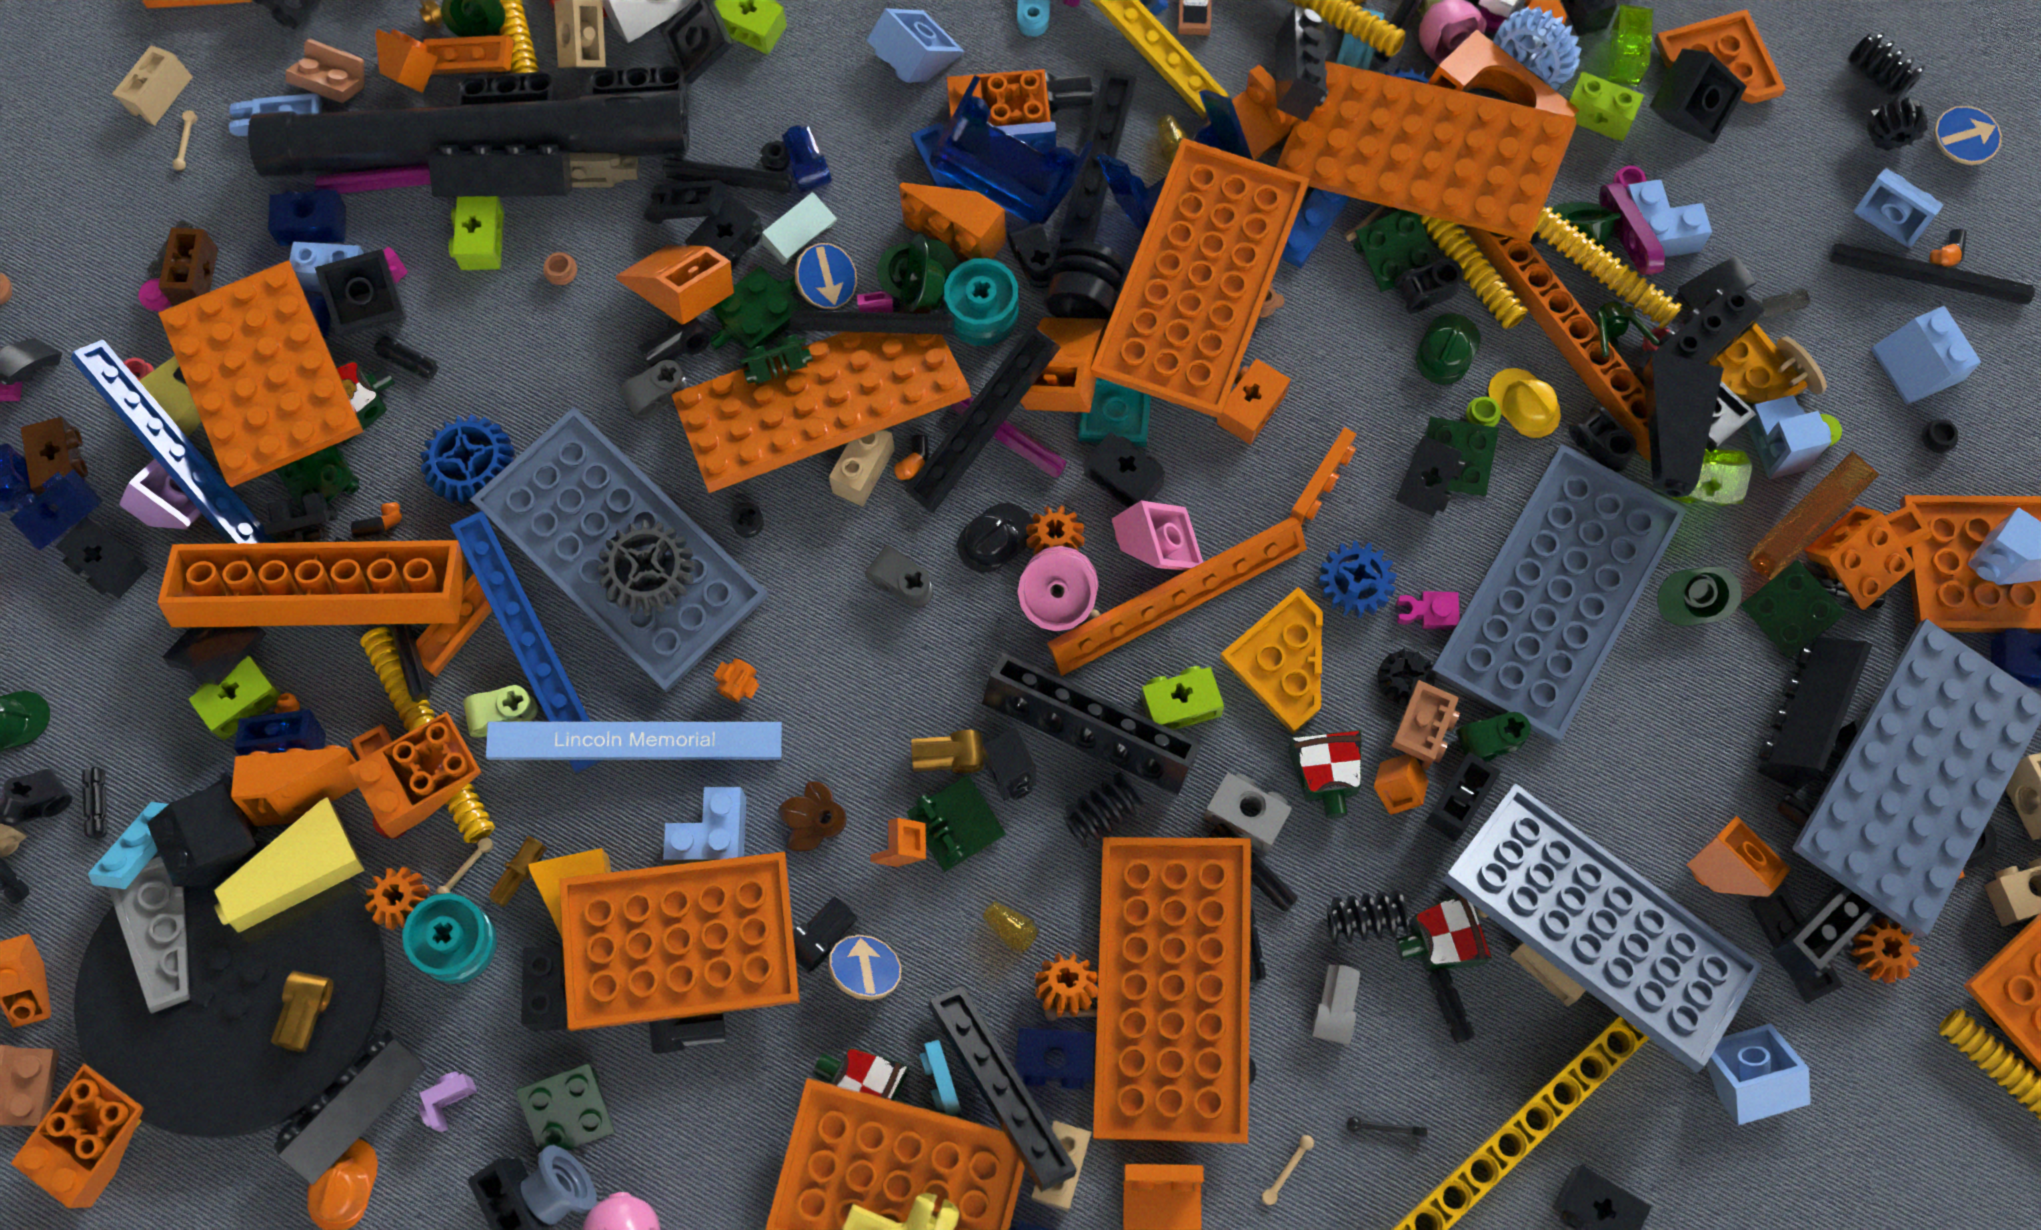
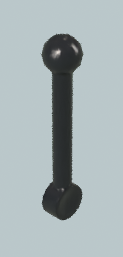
M1352 1116L1347 1120V1126L1351 1131L1370 1129L1411 1134L1420 1137H1427L1428 1128L1361 1121L1357 1116Z

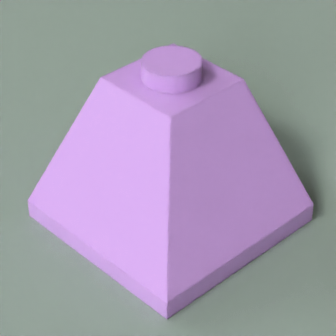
M156 459L149 463L128 483L119 503L129 513L147 526L187 529L202 515L200 510Z

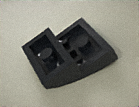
M258 626L190 627L162 658L170 667L190 671L198 681L219 686L267 633Z

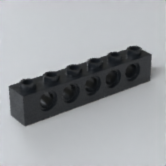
M1006 653L1002 655L989 675L982 704L1177 795H1179L1192 769L1201 743Z

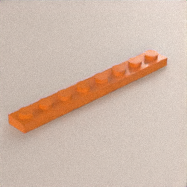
M1292 516L1047 642L1056 670L1063 676L1307 550L1300 522Z

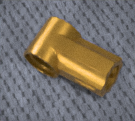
M960 730L951 733L947 737L911 739L913 771L951 769L953 772L961 774L982 771L984 769L982 733L977 730Z
M298 971L290 973L283 990L284 1007L271 1040L274 1045L293 1051L306 1052L318 1015L326 1010L333 992L332 979Z

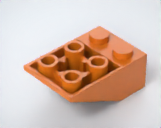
M1044 69L947 77V101L951 139L957 154L990 151L989 127L1051 122Z
M903 182L899 185L904 223L915 232L921 231L929 236L931 240H938L947 244L957 254L960 261L966 262L978 258L993 259L1006 243L1005 209L979 192Z
M666 245L616 275V280L682 325L734 293L730 261L708 246Z
M1042 317L1037 329L1056 342L1061 348L1020 400L1025 410L1091 412L1097 377L1093 376L1090 369L1107 329V319Z
M447 711L348 766L380 828L391 839L426 820L482 773Z
M337 745L325 746L320 750L292 748L282 753L255 751L249 755L235 756L231 798L255 826L294 823L319 801L328 798L330 802H333L357 789L358 786L348 769V766L357 761L347 747Z
M83 1064L10 1164L67 1208L92 1207L115 1175L144 1108L88 1065Z

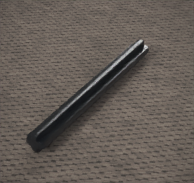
M1839 243L1833 245L1829 256L1830 262L2024 305L2030 304L2035 294L2034 287L2029 284Z

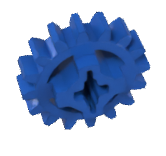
M1353 541L1351 549H1347L1343 543L1339 544L1338 555L1330 551L1326 558L1328 562H1322L1320 572L1324 575L1319 577L1318 585L1327 587L1323 590L1321 596L1322 598L1332 597L1331 609H1335L1339 605L1344 607L1343 616H1347L1350 610H1355L1357 618H1361L1365 609L1371 615H1375L1378 609L1377 604L1385 608L1389 601L1387 596H1392L1396 587L1391 584L1395 582L1397 574L1388 572L1393 565V561H1382V556L1385 552L1382 549L1376 553L1371 552L1372 543L1368 542L1364 549L1359 548L1357 541ZM1354 576L1361 578L1360 583L1353 581ZM1337 585L1341 587L1343 593L1339 590ZM1366 595H1367V596H1370V597L1365 598V599H1359V598H1361V597H1363V596H1366Z

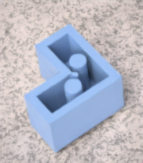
M1661 179L1628 185L1626 190L1662 245L1665 258L1701 252L1712 233L1703 203L1670 208Z
M1794 395L1755 404L1752 410L1756 415L1746 424L1769 480L1808 470L1831 443L1830 428L1826 422L1822 421L1819 411L1805 414L1803 408L1798 406Z
M704 787L702 823H665L663 860L668 866L744 857L746 796L742 788Z

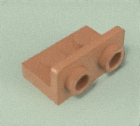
M308 39L304 42V58L285 70L286 82L344 103L364 89V60L355 55Z
M1418 680L1391 747L1421 759V767L1426 771L1433 761L1439 763L1448 745L1447 742L1442 741L1446 730L1452 732L1460 712L1454 710L1459 697Z
M0 1045V1126L37 1127L50 1108L60 1051Z

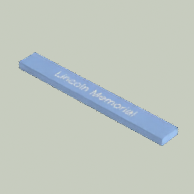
M488 722L487 760H781L782 722Z

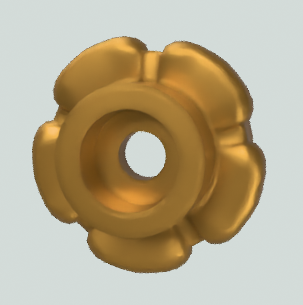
M421 0L420 3L423 7L418 11L429 27L435 23L437 28H441L439 24L444 21L442 20L441 9L434 0H426L425 2Z

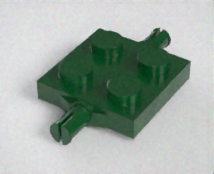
M759 266L734 285V293L709 308L723 327L711 337L710 345L717 351L732 339L742 344L748 351L765 346L791 326L790 317L792 311L803 310L791 297V293L798 288L795 274L781 283L773 279Z

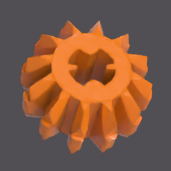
M1047 505L1044 508L1045 516L1038 513L1032 516L1034 524H1028L1026 527V533L1030 536L1026 539V544L1028 548H1035L1033 556L1051 547L1063 546L1078 551L1077 547L1084 546L1085 538L1081 535L1084 532V524L1076 522L1077 514L1075 511L1065 516V508L1062 505L1058 508L1057 513H1053L1052 509ZM1056 532L1062 534L1061 538H1057ZM1054 533L1055 537L1050 538L1049 534Z
M401 867L398 873L392 868H386V879L383 880L379 876H374L373 881L378 886L376 889L365 890L366 895L373 899L365 905L367 911L374 913L372 920L378 925L385 922V927L392 931L395 930L398 924L404 928L408 915L418 903L425 900L423 897L430 893V888L427 885L421 884L423 877L419 873L411 875L407 867ZM399 893H402L404 895L402 901L399 902L398 900H396L395 905L392 902L394 896L397 895L398 897H400Z
M1880 918L1862 933H1857L1853 936V940L1859 947L1851 950L1850 955L1861 958L1862 962L1858 963L1857 970L1861 971L1868 968L1869 980L1875 981L1881 977L1884 983L1890 984L1895 982L1896 977L1900 980L1909 977V969L1917 967L1919 963L1912 954L1919 952L1921 947L1910 944L1909 940L1913 938L1914 933L1909 931L1903 934L1901 932V924L1895 921L1889 925L1886 918ZM1884 947L1889 951L1886 955L1882 952Z
M1059 952L1055 955L1054 963L1045 959L1041 967L1042 972H1038L1035 975V983L1038 985L1035 989V996L1037 999H1044L1043 1008L1045 1011L1056 1007V1016L1058 1018L1062 1017L1064 1010H1068L1070 1015L1075 1018L1078 1016L1079 1008L1088 1011L1091 1007V999L1097 997L1098 988L1094 985L1097 982V973L1088 971L1090 966L1088 959L1078 964L1075 953L1069 956V960H1064Z

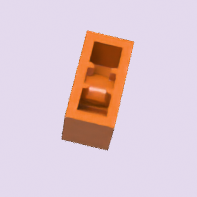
M1256 358L1249 368L1244 366L1234 381L1236 387L1229 395L1221 419L1217 418L1216 424L1251 445L1288 394L1291 379Z

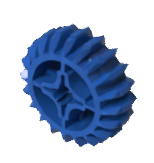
M472 414L467 422H464L463 418L458 415L456 423L453 425L444 421L443 427L445 429L441 432L432 429L435 439L424 440L427 451L420 452V458L424 462L420 465V469L425 475L426 484L433 488L436 496L440 498L444 496L445 500L451 504L457 500L464 507L469 499L514 460L512 457L515 456V450L510 445L511 439L508 434L503 433L500 425L496 423L491 424L490 420L485 416L478 421L476 416ZM470 441H483L490 444V446L484 447L483 444L473 445ZM448 474H452L453 476L462 475V476H464V477L466 478V480H464V481L453 480V479H450V478H448V477H446V476H444V475H448Z

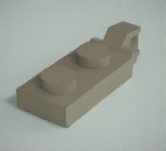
M569 153L572 187H614L615 183L623 182V180H638L640 167L637 156H620L616 153Z

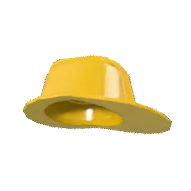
M1519 368L1502 370L1491 379L1488 387L1489 397L1497 402L1501 414L1520 434L1530 438H1542L1551 434L1558 427L1561 418L1560 406L1557 402V395L1549 384L1539 380L1530 372Z

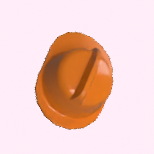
M358 1138L313 1185L309 1184L307 1189V1207L311 1219L318 1227L324 1230H347L352 1228L363 1217L378 1169L376 1152L368 1142Z

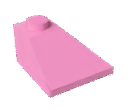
M1139 501L1111 519L1120 550L1156 568L1187 571L1203 563L1186 507Z

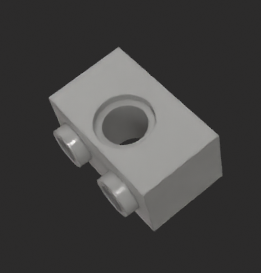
M1227 772L1206 808L1204 818L1216 825L1220 823L1225 824L1239 838H1251V845L1268 854L1286 823L1292 808L1287 805V800L1279 794L1270 791L1266 794L1256 788L1255 783L1247 776L1239 773L1234 776ZM1244 803L1254 804L1258 808L1259 814L1255 817H1248L1241 812L1240 806Z

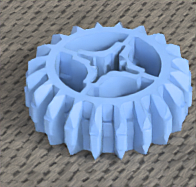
M1540 6L1532 11L1526 7L1520 12L1512 13L1499 26L1498 33L1493 40L1497 46L1555 91L1562 88L1566 81L1568 82L1573 77L1581 61L1578 56L1582 49L1576 46L1579 37L1570 34L1572 26H1564L1562 23L1563 16L1557 19L1554 18L1552 9L1543 14Z

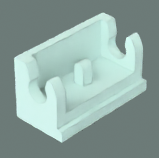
M812 192L762 232V245L782 265H785L804 246L824 230L832 227L837 222V218Z

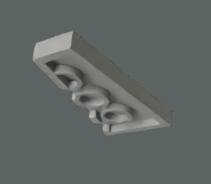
M161 856L151 859L126 889L108 887L150 1013L190 999L184 886L173 887Z

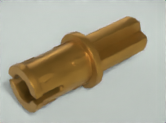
M527 836L510 863L506 862L504 864L506 870L489 893V899L494 904L504 908L522 882L530 880L529 864L538 862L544 852H546L547 847L543 846L538 840Z

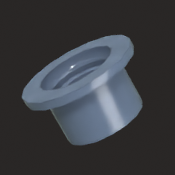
M548 1145L539 1153V1168L521 1183V1193L528 1208L536 1217L549 1225L556 1224L572 1210L578 1213H588L597 1204L596 1190L587 1171L574 1156L556 1145Z

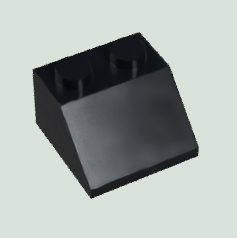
M1682 48L1649 107L1667 123L1705 142L1714 144L1747 86L1711 52Z
M383 249L315 267L336 334L339 336H345L407 318Z
M221 783L171 802L146 823L173 887L209 886L256 846L239 806L231 798L232 790L229 783Z

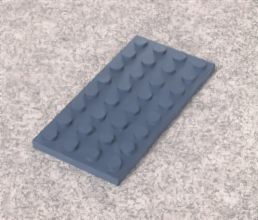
M575 407L569 410L470 499L474 506L480 511L483 510L485 516L665 693L673 688L769 597L768 592ZM644 520L648 521L650 529H653L658 521L663 524L664 532L671 527L674 528L677 533L676 538L683 536L686 539L687 544L685 548H691L693 557L689 560L695 564V570L689 572L693 576V584H682L687 589L688 594L685 597L678 594L675 595L678 602L676 607L670 605L668 601L663 604L665 607L664 613H660L656 606L652 607L650 616L644 614L642 607L639 608L635 615L630 613L629 604L623 609L618 608L616 605L617 598L609 600L606 595L608 588L601 587L599 580L603 575H600L597 571L598 565L604 563L599 557L600 552L610 551L605 544L606 540L617 542L618 538L615 534L617 529L627 534L630 532L628 529L629 523H633L636 530L641 529V524ZM650 545L640 546L635 548L634 550L643 551L646 550ZM667 551L664 555L665 561L661 567L671 577L675 566V558ZM622 560L619 567V581L625 586L629 581L628 575L632 569L626 561ZM646 564L642 567L639 565L642 573H645V569L647 572L654 571L652 564H648V567ZM649 585L642 592L652 591L660 586Z
M1561 444L1431 672L1436 674L1435 677L1502 714L1508 712L1523 714L1529 720L1532 731L1558 745L1687 510Z
M1928 619L1923 620L1912 634L1792 850L1918 937L1922 938L1929 935L2041 722V696Z
M1516 783L1442 880L1696 1073L1705 1067L1763 967L1751 956Z

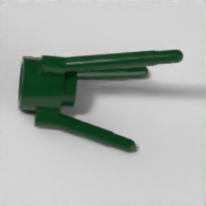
M1612 301L1603 304L1595 312L1599 326L1600 346L1604 358L1609 356L1608 337L1610 344L1622 358L1617 337L1626 333L1629 321L1654 346L1660 344V341L1635 315L1631 306L1624 308L1621 303Z

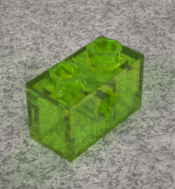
M1620 5L1611 26L1607 81L1640 86L1650 64L1654 8Z
M1706 449L1698 486L1689 496L1672 498L1689 504L1696 501L1712 502L1719 506L1744 504L1753 466L1745 451L1716 449L1710 453Z

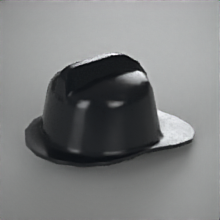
M1011 503L997 504L987 509L977 518L973 519L960 533L957 547L958 555L962 562L971 570L982 573L995 571L1026 548V539L1030 537L1026 533V527L1028 524H1034L1031 516L1022 507Z

